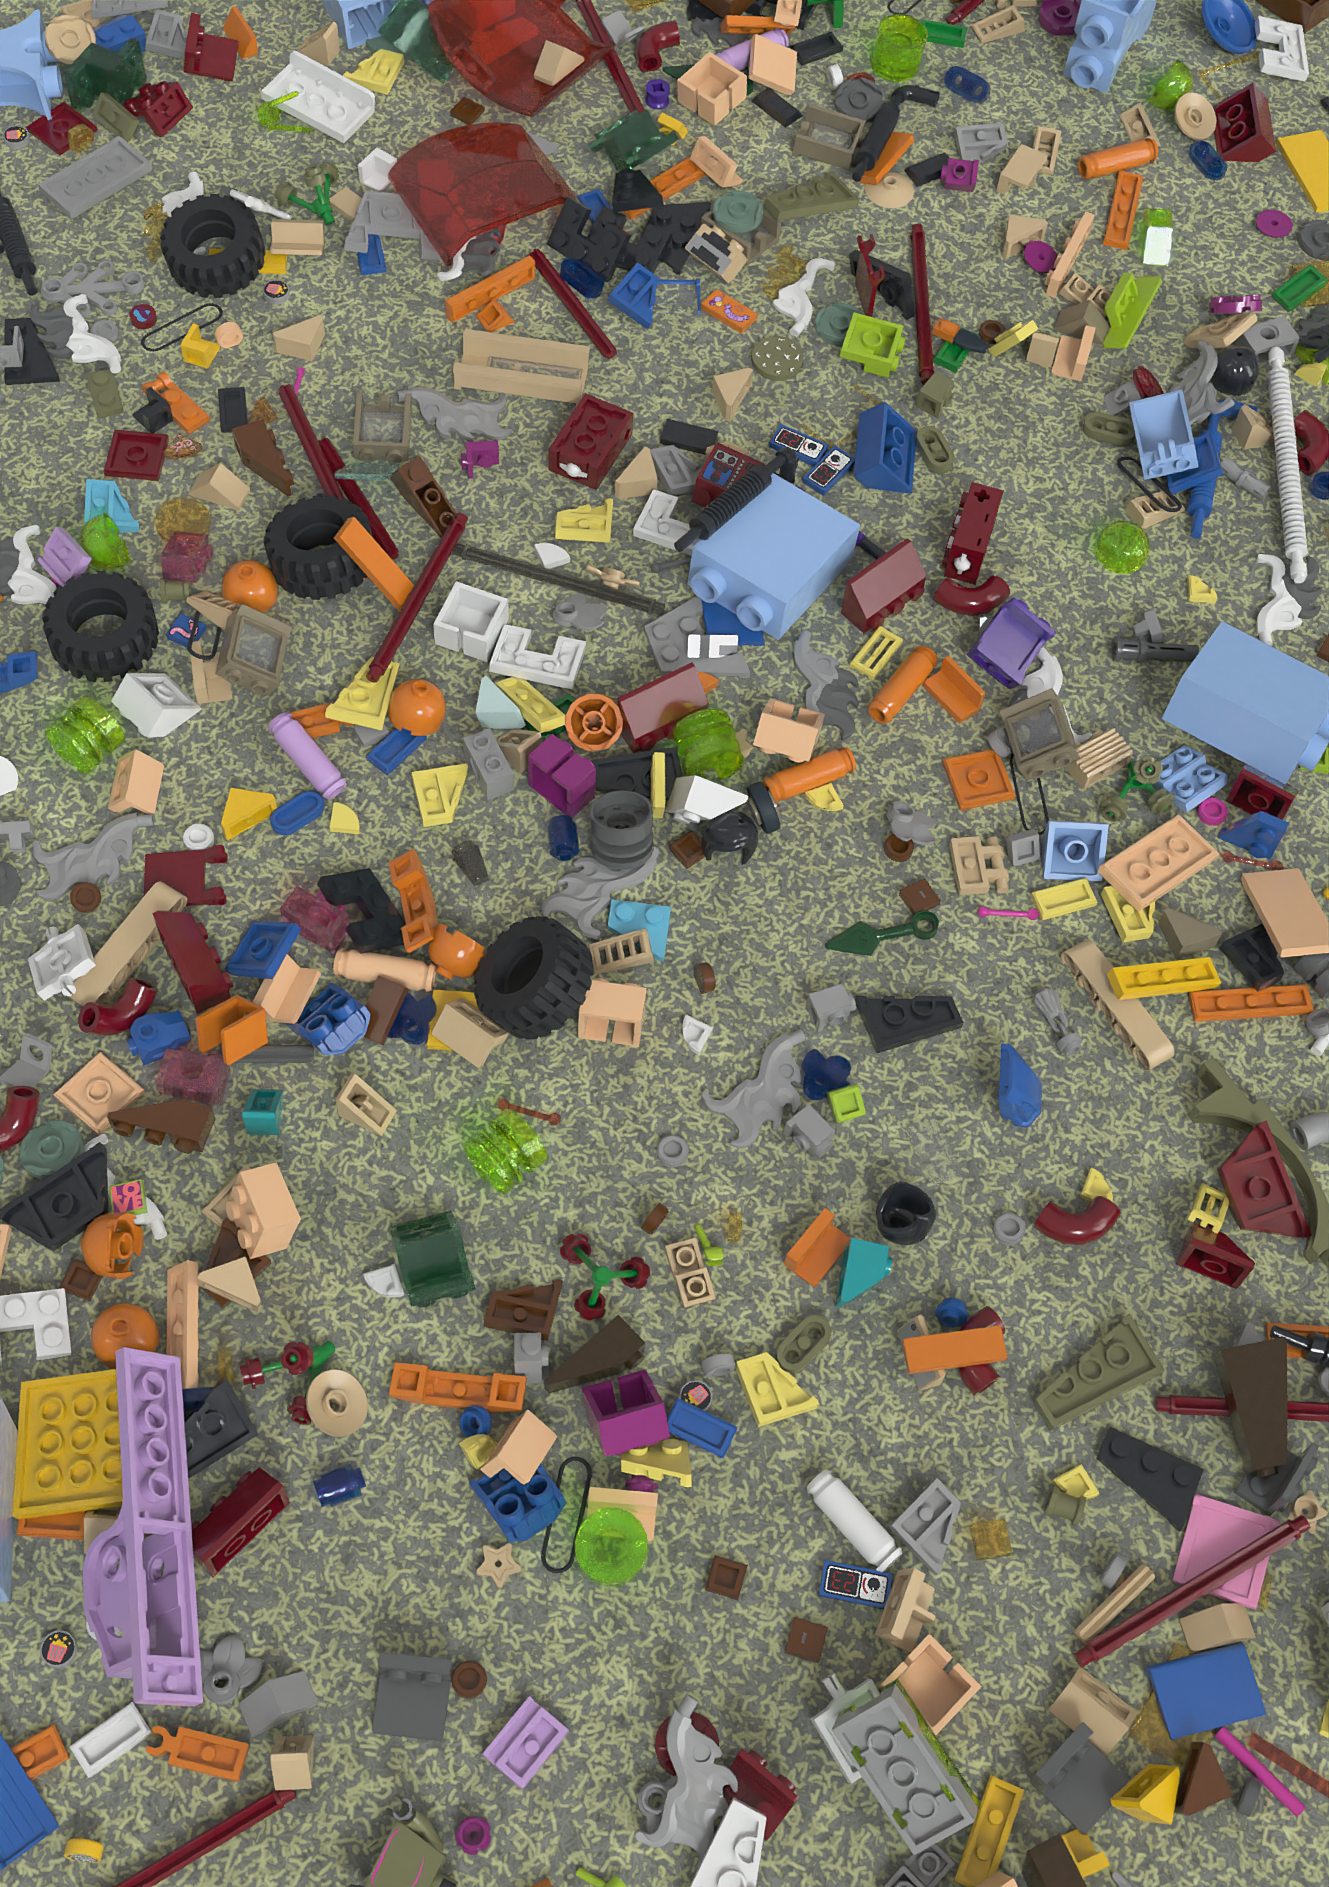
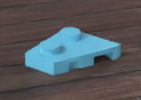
M86 479L84 530L119 533L139 532V523L133 519L130 507L126 500L121 497L120 490L115 481Z
M612 899L607 930L619 936L647 928L653 955L658 961L664 962L671 907ZM640 942L634 943L635 947L641 948Z

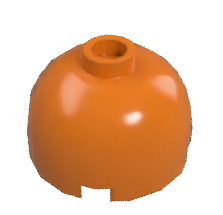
M242 560L233 564L226 571L222 580V596L233 603L244 604L263 613L276 603L278 584L270 568L259 561Z
M411 679L402 682L392 692L387 714L389 721L396 729L402 731L403 727L406 730H411L410 735L426 736L437 732L441 728L446 714V701L441 690L433 683L421 679Z
M588 693L579 696L571 703L565 719V727L569 738L576 746L586 751H599L609 748L618 740L623 725V718L619 707L612 698L602 693Z
M439 923L434 931L435 938L429 941L428 946L430 960L438 966L435 972L448 980H451L453 976L462 979L474 976L476 972H479L478 964L481 958H484L487 952H483L485 948L457 930L452 935L446 931L448 926Z
M122 1212L106 1213L95 1218L88 1225L82 1236L80 1246L86 1265L94 1273L114 1279H125L134 1273L128 1271L133 1253L135 1252L140 1257L144 1244L142 1227L136 1226L133 1219H137L135 1215ZM129 1257L123 1264H114L115 1259H127Z
M130 1303L116 1304L104 1310L95 1320L91 1330V1342L94 1353L99 1362L111 1369H116L115 1352L119 1349L126 1347L155 1353L160 1341L159 1328L152 1315L141 1306Z

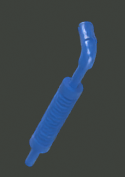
M1233 399L1235 404L1229 409L1218 414H1210L1207 417V429L1199 434L1200 437L1211 432L1219 459L1223 437L1217 432L1218 421L1222 416L1237 418L1240 408L1244 403L1235 401V399ZM1247 405L1257 412V406ZM1216 478L1191 487L1187 512L1193 516L1190 534L1192 538L1197 539L1201 537L1204 518L1209 517L1212 512Z

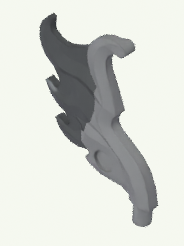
M802 630L798 640H795L793 657L798 672L810 684V688L805 693L806 709L825 714L822 725L838 727L843 732L841 740H845L853 734L855 729V721L848 712L847 705L852 704L855 708L859 706L857 696L848 688L847 684L851 683L856 688L859 685L858 680L848 670L835 669L839 667L840 662L832 656L812 650L809 645L811 633L807 630Z

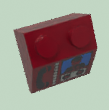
M720 443L715 444L697 476L691 502L704 508L707 507L753 466L761 465L764 467L765 463Z
M1246 764L1239 773L1226 801L1251 815L1262 811L1283 820L1300 791L1293 788L1290 784L1286 783L1285 785Z

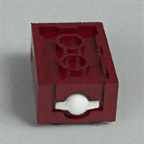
M585 393L549 448V471L597 490L633 434L634 413Z
M972 482L969 492L963 491L959 508H963V510L959 509L956 512L952 526L954 529L949 534L945 548L947 550L941 566L946 567L944 577L976 585L1004 490Z

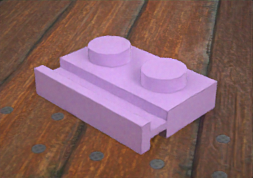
M56 526L43 549L45 554L43 558H38V562L59 585L64 587L68 579L82 577L81 574L86 571L92 558L64 528Z
M529 1696L482 1755L523 1791L566 1737L569 1730Z

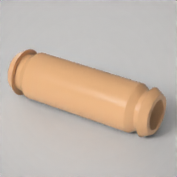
M345 948L337 950L333 965V973L338 978H340V975H343L348 980L375 984L378 976H381L408 988V990L419 991L425 989L426 992L432 991L434 988L435 970L437 969L432 962L430 965H427L421 960L373 952L360 954L358 950L351 949L345 951Z

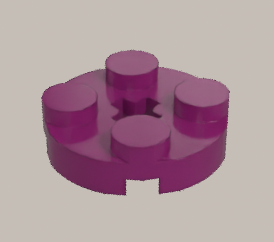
M1044 0L1039 11V22L1053 35L1074 34L1081 1Z
M1261 294L1211 297L1209 313L1223 314L1262 311Z

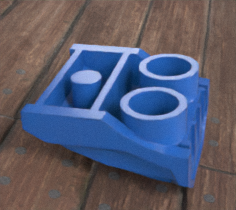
M329 983L324 991L304 1007L295 1024H285L295 1034L309 1041L323 1055H337L345 1053L366 1034L371 1014L365 1005L357 1001L346 990L333 983Z
M1001 1044L998 1102L1002 1119H1010L1015 1126L1029 1127L1041 1114L1042 1084L1034 1071L1013 1046Z
M541 1463L530 1481L525 1485L520 1483L504 1468L491 1478L485 1474L478 1480L473 1479L468 1482L477 1498L502 1530L508 1542L528 1540L553 1523L566 1504L563 1494Z

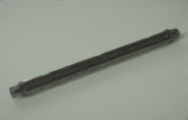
M457 543L452 550L453 555L462 557V560L465 561L467 559L493 566L504 571L647 612L648 615L656 614L663 616L666 604L656 602L654 598L649 599L475 548L470 544L462 545Z

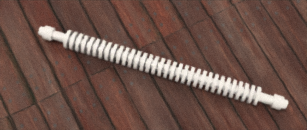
M1276 346L1272 347L1268 353L1269 365L1272 366V370L1268 372L1267 376L1285 554L1287 558L1292 559V564L1290 565L1291 578L1295 583H1302L1307 577V567L1303 562V558L1307 555L1308 550L1289 372L1282 366L1285 362L1284 351Z

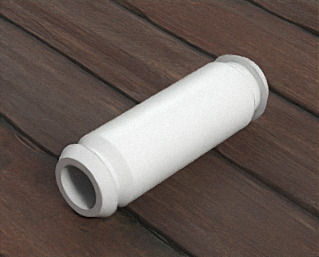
M823 1470L806 1487L808 1495H813L816 1505L867 1562L876 1565L877 1571L885 1572L902 1555L901 1547L897 1548L895 1546L894 1539L845 1484L839 1478L831 1475L833 1471Z

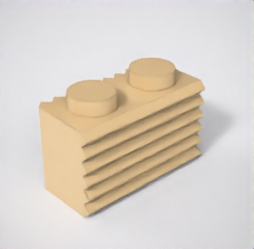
M1115 728L1105 732L1099 730L1092 734L1087 742L1083 744L1076 743L1080 759L1073 761L1065 769L1084 790L1127 766L1133 755V750L1122 739V736H1119Z

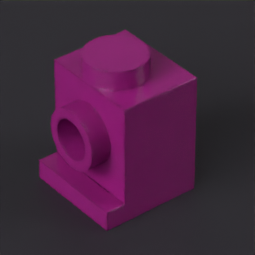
M949 158L947 165H942L940 180L944 181V189L974 192L979 160L968 161ZM955 171L964 172V174L958 175Z

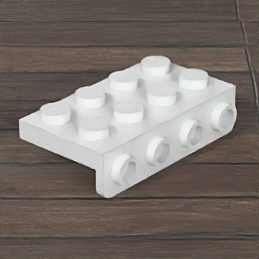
M295 50L290 53V64L261 91L262 100L342 143H345L375 112V95L372 91Z

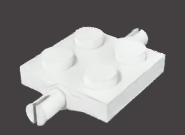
M79 924L60 935L58 928L50 927V931L46 930L48 942L41 950L28 958L36 992L44 1001L61 991L65 996H72L71 992L75 994L76 988L73 981L78 977L86 975L91 968L96 966L86 932Z
M832 1673L828 1675V1678L825 1677L822 1682L825 1684L833 1700L830 1701L824 1710L812 1717L811 1721L847 1782L852 1784L862 1776L833 1734L832 1728L836 1718L850 1710L854 1711L880 1696V1692L872 1679H867L854 1689L845 1691L836 1674Z

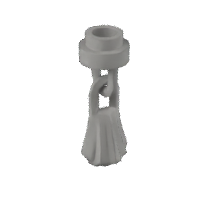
M1045 987L1039 988L1034 995L1033 1004L1046 1016L1052 1029L1055 1032L1061 1033L1063 1038L1056 1044L1060 1052H1064L1066 1056L1078 1053L1082 1049V1039L1079 1033L1068 1034V1021L1061 1008L1058 991ZM1059 1015L1062 1023L1058 1022L1057 1026L1053 1018Z

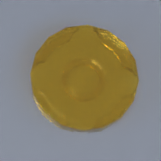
M189 498L174 499L162 505L157 511L154 521L160 538L172 546L180 547L200 542L210 532L211 527L208 509L201 502Z

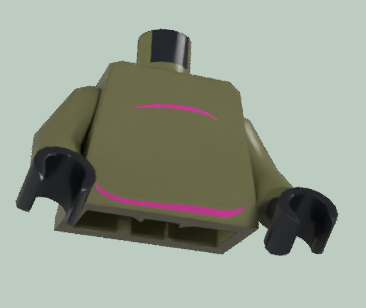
M396 1794L395 1796L402 1802V1807L398 1812H394L388 1807L386 1808L387 1814L397 1820L365 1886L350 1884L348 1887H457V1881L440 1873L446 1858L442 1854L443 1842L434 1826L426 1817L413 1808L412 1802L409 1799Z

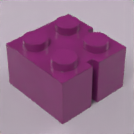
M552 734L528 755V785L568 818L572 819L595 798L596 768L588 758H582L577 753L573 754V748L567 741L560 740Z
M646 1369L617 1377L623 1408L620 1411H617L611 1380L582 1388L587 1419L605 1457L620 1455L627 1450L643 1445H653L660 1440L670 1438L664 1402L656 1388H654V1384Z

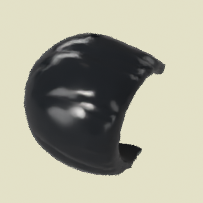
M1228 346L1217 353L1218 364L1210 382L1215 387V390L1225 395H1246L1253 388L1259 374L1258 358L1248 347Z
M729 810L714 817L702 836V852L706 860H711L714 851L733 852L742 849L744 856L741 864H746L758 845L757 827L749 816L737 810Z
M896 1182L890 1185L879 1199L876 1207L877 1227L880 1234L892 1243L899 1245L917 1244L925 1239L933 1227L936 1219L935 1205L927 1193L919 1187L907 1182Z

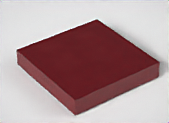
M65 102L51 110L52 120H47V116L43 115L26 126L30 134L59 156L98 131L95 124Z
M115 429L104 468V475L159 481L169 436L166 434Z

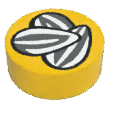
M73 1838L66 1843L64 1857L73 1861L98 1863L101 1862L104 1846L94 1840Z

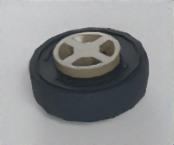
M761 781L747 786V803L757 825H761L766 834L780 829L778 818L780 813L770 790H766Z

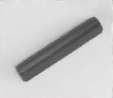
M263 1045L234 1063H311L314 1059V1049L311 1045ZM221 1047V1048H220V1060H221V1062L224 1063V1060H223V1051H222V1047Z

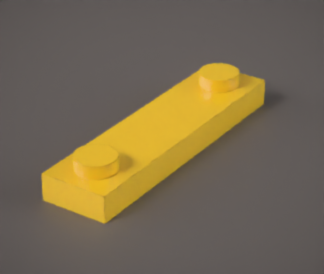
M1210 957L1114 967L1107 973L1117 1000L1216 989L1222 983Z

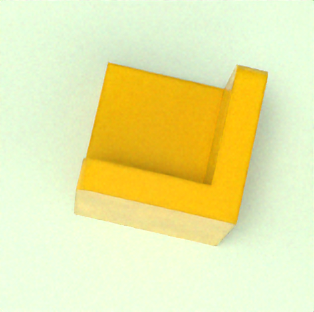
M192 324L180 345L184 362L207 369L220 349L218 343L201 339L199 325Z
M1076 1829L1061 1835L1082 1878L1110 1866L1104 1851L1096 1853L1088 1833L1082 1835Z

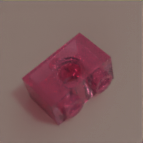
M175 531L161 553L162 579L196 583L201 573H205L206 565L208 562H211L213 556V547L208 545V534Z
M299 886L294 889L280 907L283 922L296 923L301 928L299 935L333 954L348 936L346 932L350 924L348 913Z
M166 1048L156 1079V1085L159 1093L163 1095L221 1105L231 1069L229 1065L224 1064L223 1057L217 1054H207L205 1056L194 1054V1052L185 1048H177L176 1050ZM195 1071L202 1072V1073H201L198 1077H196V1078H189V1077H188L189 1074H191L192 1072H195Z

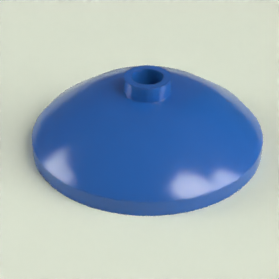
M1243 0L1202 1V19L1206 30L1221 48L1234 54H1245L1255 46L1257 42L1254 25L1255 19Z

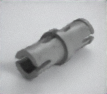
M1228 456L1221 462L1223 474L1235 482V486L1239 489L1242 487L1260 501L1269 492L1268 490H1270L1271 486L1253 475V471L1249 468L1246 470Z

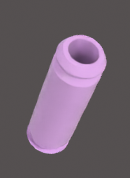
M775 28L774 31L770 30L760 35L788 48V37L782 29ZM751 39L722 51V53H717L716 56L737 70H744L750 64Z
M287 712L279 714L268 725L269 733L274 734L275 741L315 789L323 793V798L330 800L341 793L347 784L346 779L341 778L340 771L299 722L291 719L292 714Z

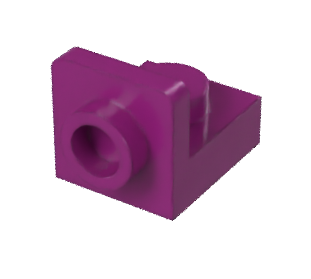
M498 440L466 442V453H461L462 470H467L468 479L473 478V466L479 465L480 467L488 468L499 464Z

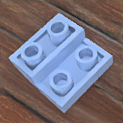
M1183 745L1160 761L1163 771L1160 773V779L1152 785L1157 790L1166 789L1169 793H1174L1175 806L1185 812H1189L1227 785L1228 776L1207 765L1204 754Z

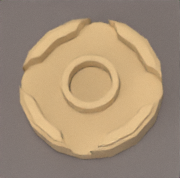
M61 15L52 19L48 27H46L45 46L50 55L57 61L77 65L86 62L93 55L96 48L95 33L91 25L80 20V17Z

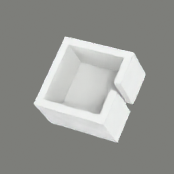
M456 581L433 624L435 644L459 652L460 648H462L465 655L487 662L498 642L503 625L507 624L509 620L508 599Z

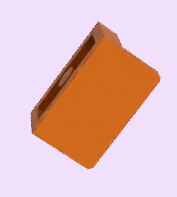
M949 655L943 658L941 670L926 679L922 685L959 724L981 710L985 696L984 690Z
M826 1208L823 1209L786 1254L784 1265L812 1287L818 1285L843 1254L845 1245L851 1239L833 1225L835 1215Z

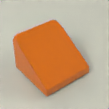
M495 298L476 315L487 332H493L515 322L503 305Z

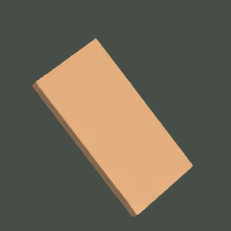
M1178 814L1100 865L1098 872L1140 912L1214 861L1219 856V853Z
M1299 868L1242 873V885L1280 957L1329 953V921Z

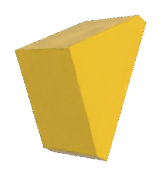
M231 788L221 821L225 839L228 841L270 817L272 812L277 809L276 799L273 794Z
M1148 1764L1110 1799L1112 1806L1145 1822L1172 1825L1180 1778L1179 1767Z

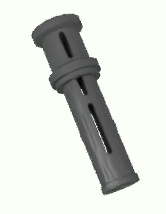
M1120 636L1113 638L1111 647L1112 659L1116 662L1119 659L1135 660L1136 663H1142L1146 659L1193 662L1199 653L1198 645L1147 642L1144 638L1126 640L1121 639Z

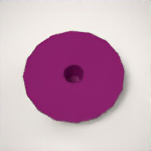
M1274 209L1260 212L1256 218L1257 228L1267 236L1279 238L1288 235L1292 231V220L1281 211Z
M1031 241L1026 245L1024 257L1031 268L1044 274L1049 273L1050 270H1055L1053 267L1057 254L1050 245L1042 241Z

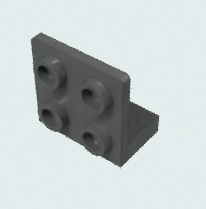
M1312 1443L1299 1456L1287 1449V1464L1277 1468L1279 1474L1258 1478L1257 1472L1245 1474L1234 1493L1269 1517L1276 1510L1283 1512L1288 1503L1292 1504L1300 1493L1302 1486L1299 1483L1305 1475L1308 1476L1317 1464L1318 1459L1314 1455L1319 1446Z
M380 1652L378 1661L380 1677L372 1732L379 1735L442 1741L444 1738L453 1671L451 1659Z
M1084 1722L1077 1727L1030 1781L1082 1835H1086L1112 1806L1110 1799L1130 1781L1088 1740L1094 1732Z

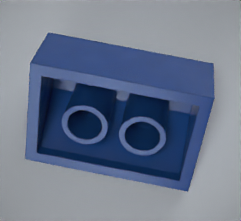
M132 14L119 15L92 27L96 39V48L93 55L86 62L77 65L71 64V66L82 79H85L147 51L145 50V31Z
M885 401L859 414L853 476L869 489L912 493L917 430Z

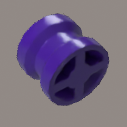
M654 79L647 83V95L645 97L647 106L657 110L668 106L670 85L665 80Z

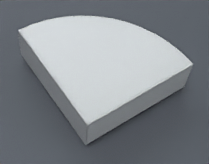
M550 543L534 544V550L544 570L570 562L569 554L561 547Z
M685 1015L682 1025L683 1039L686 1045L688 1044V1047L699 1055L711 1035L713 1027Z
M395 1264L363 1274L367 1285L371 1289L373 1288L376 1293L386 1297L404 1296Z

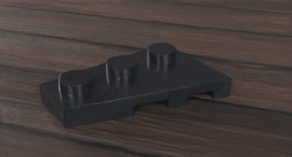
M225 1376L219 1380L184 1420L188 1479L259 1435Z
M1109 1426L1096 1459L1125 1485L1141 1496L1151 1508L1166 1518L1176 1530L1181 1532L1204 1469Z

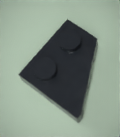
M1263 923L1223 941L1220 947L1222 952L1257 992L1281 981L1284 975L1282 964L1277 958L1278 952L1271 942Z

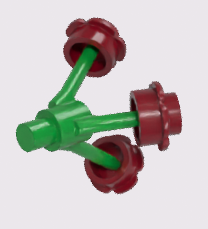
M582 1233L577 1235L570 1234L564 1238L563 1246L560 1248L561 1257L564 1260L567 1259L569 1263H585L592 1271L591 1278L595 1284L593 1290L584 1291L574 1303L575 1310L579 1312L580 1317L592 1321L595 1318L601 1319L605 1315L606 1310L604 1307L606 1306V1301L600 1290L601 1287L607 1286L611 1279L620 1278L622 1283L630 1288L641 1289L646 1286L647 1278L650 1277V1268L648 1264L644 1263L642 1258L632 1257L631 1260L625 1261L621 1265L619 1271H610L606 1266H597L589 1258L591 1246L586 1235Z
M292 1341L284 1347L281 1361L261 1366L259 1357L253 1359L245 1357L246 1364L240 1366L244 1385L251 1384L252 1389H256L255 1386L265 1383L264 1373L285 1368L292 1375H300L304 1370L311 1373L308 1383L309 1387L312 1380L321 1373L322 1365L335 1352V1346L332 1342L327 1341L321 1346L315 1345L313 1348H310L303 1342L296 1343ZM307 1390L304 1397H294L292 1405L287 1407L288 1413L292 1414L291 1420L302 1425H310L312 1421L306 1406Z

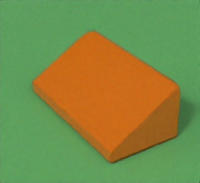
M234 6L230 10L223 30L228 38L239 41L238 54L242 59L258 53L256 36L238 8Z

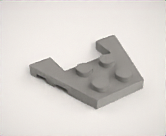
M93 0L91 6L92 19L168 7L169 0Z
M365 190L354 222H352L349 234L345 239L344 251L367 253L368 234H375L379 236L419 239L421 259H444L445 256L443 246H439L437 242L438 237L435 231L430 229L427 223L428 218L416 196Z
M698 596L644 626L645 636L662 676L693 662L697 672L707 673L714 677H750V670L742 652L716 659L688 657V636L704 635L697 618L703 615L702 602Z

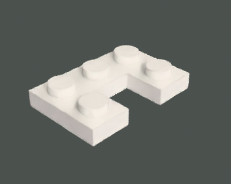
M1258 16L1254 23L1256 39L1265 43L1270 42L1279 45V51L1262 48L1259 54L1260 71L1268 75H1277L1305 82L1309 75L1302 25Z
M653 489L633 529V536L676 550L674 543L690 530L689 524L672 519L678 506L679 498ZM697 538L682 553L692 556L693 547L701 539Z
M507 624L503 625L489 664V672L573 689L586 650V641L559 636L551 656L527 650L531 639L530 629Z
M65 1288L0 1296V1332L33 1328L36 1360L71 1355ZM0 1346V1365H2L1 1346Z

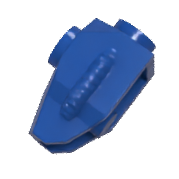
M178 1010L165 1014L152 1013L137 1018L129 1027L131 1037L126 1039L132 1056L139 1054L145 1066L172 1055L178 1048L185 1045L191 1037Z

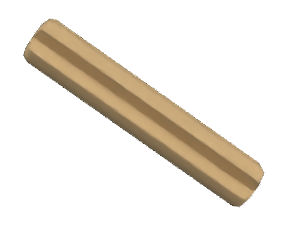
M1141 1564L1075 1629L1074 1634L1083 1644L1094 1639L1155 1579L1153 1571L1145 1564Z

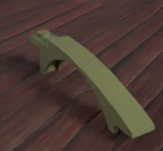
M1211 1057L1202 1064L1197 1075L1212 1094L1195 1104L1188 1117L1193 1123L1222 1125L1249 1134L1258 1123L1267 1120L1281 1158L1294 1174L1306 1200L1309 1214V1229L1312 1236L1308 1239L1304 1258L1309 1264L1320 1258L1329 1269V1203L1324 1191L1297 1144L1265 1101L1260 1099L1252 1104L1248 1094L1230 1078L1228 1070Z

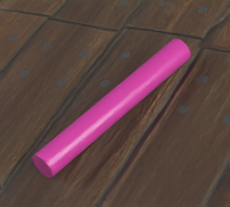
M1222 1726L1214 1737L1262 1782L1289 1811L1298 1817L1305 1810L1306 1806Z

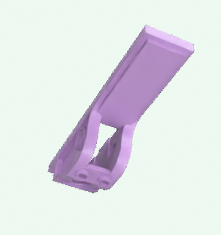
M123 1347L115 1352L123 1501L121 1511L115 1523L109 1529L100 1533L93 1540L87 1551L83 1566L84 1614L91 1632H94L102 1653L101 1661L107 1677L133 1679L135 1704L196 1706L203 1703L180 1357ZM143 1533H149L152 1535L144 1539ZM118 1559H120V1561H119V1568H118V1571H117V1570H116L117 1561H118ZM164 1562V1572L161 1576V1567ZM114 1627L123 1632V1638L115 1634Z

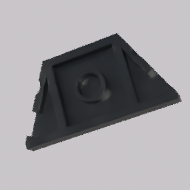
M710 202L667 204L655 207L647 225L651 224L671 232L672 239L660 262L670 266L676 275H680L689 256L685 247L701 227L703 215L710 211Z
M99 1142L0 1209V1219L52 1251H55L87 1229L88 1225L95 1218L108 1213L107 1149L105 1145Z

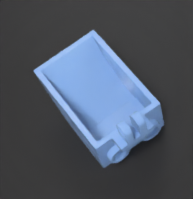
M1182 389L1129 402L1144 480L1198 467L1195 444Z

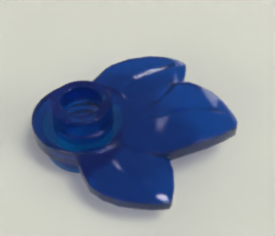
M407 993L387 1037L402 1038L404 1042L413 1045L425 1042L430 1032L429 1023L437 1012V1006L432 996H426L417 1002L414 996ZM418 1025L414 1031H409L411 1027Z
M817 1049L809 1051L803 1059L802 1068L806 1075L803 1078L802 1085L803 1091L808 1098L822 1100L828 1097L826 1092L851 1085L846 1081L851 1071V1064L848 1059L842 1056H830L826 1059Z

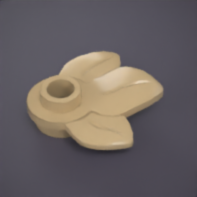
M590 565L586 566V571L603 580L602 585L618 590L619 585L638 587L640 584L637 581L624 579L625 574L621 571L604 567L603 572Z

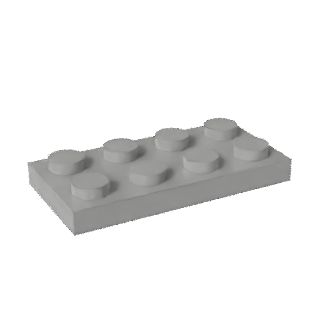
M118 136L39 183L38 186L40 192L72 220L151 172L152 165L151 162L121 136Z

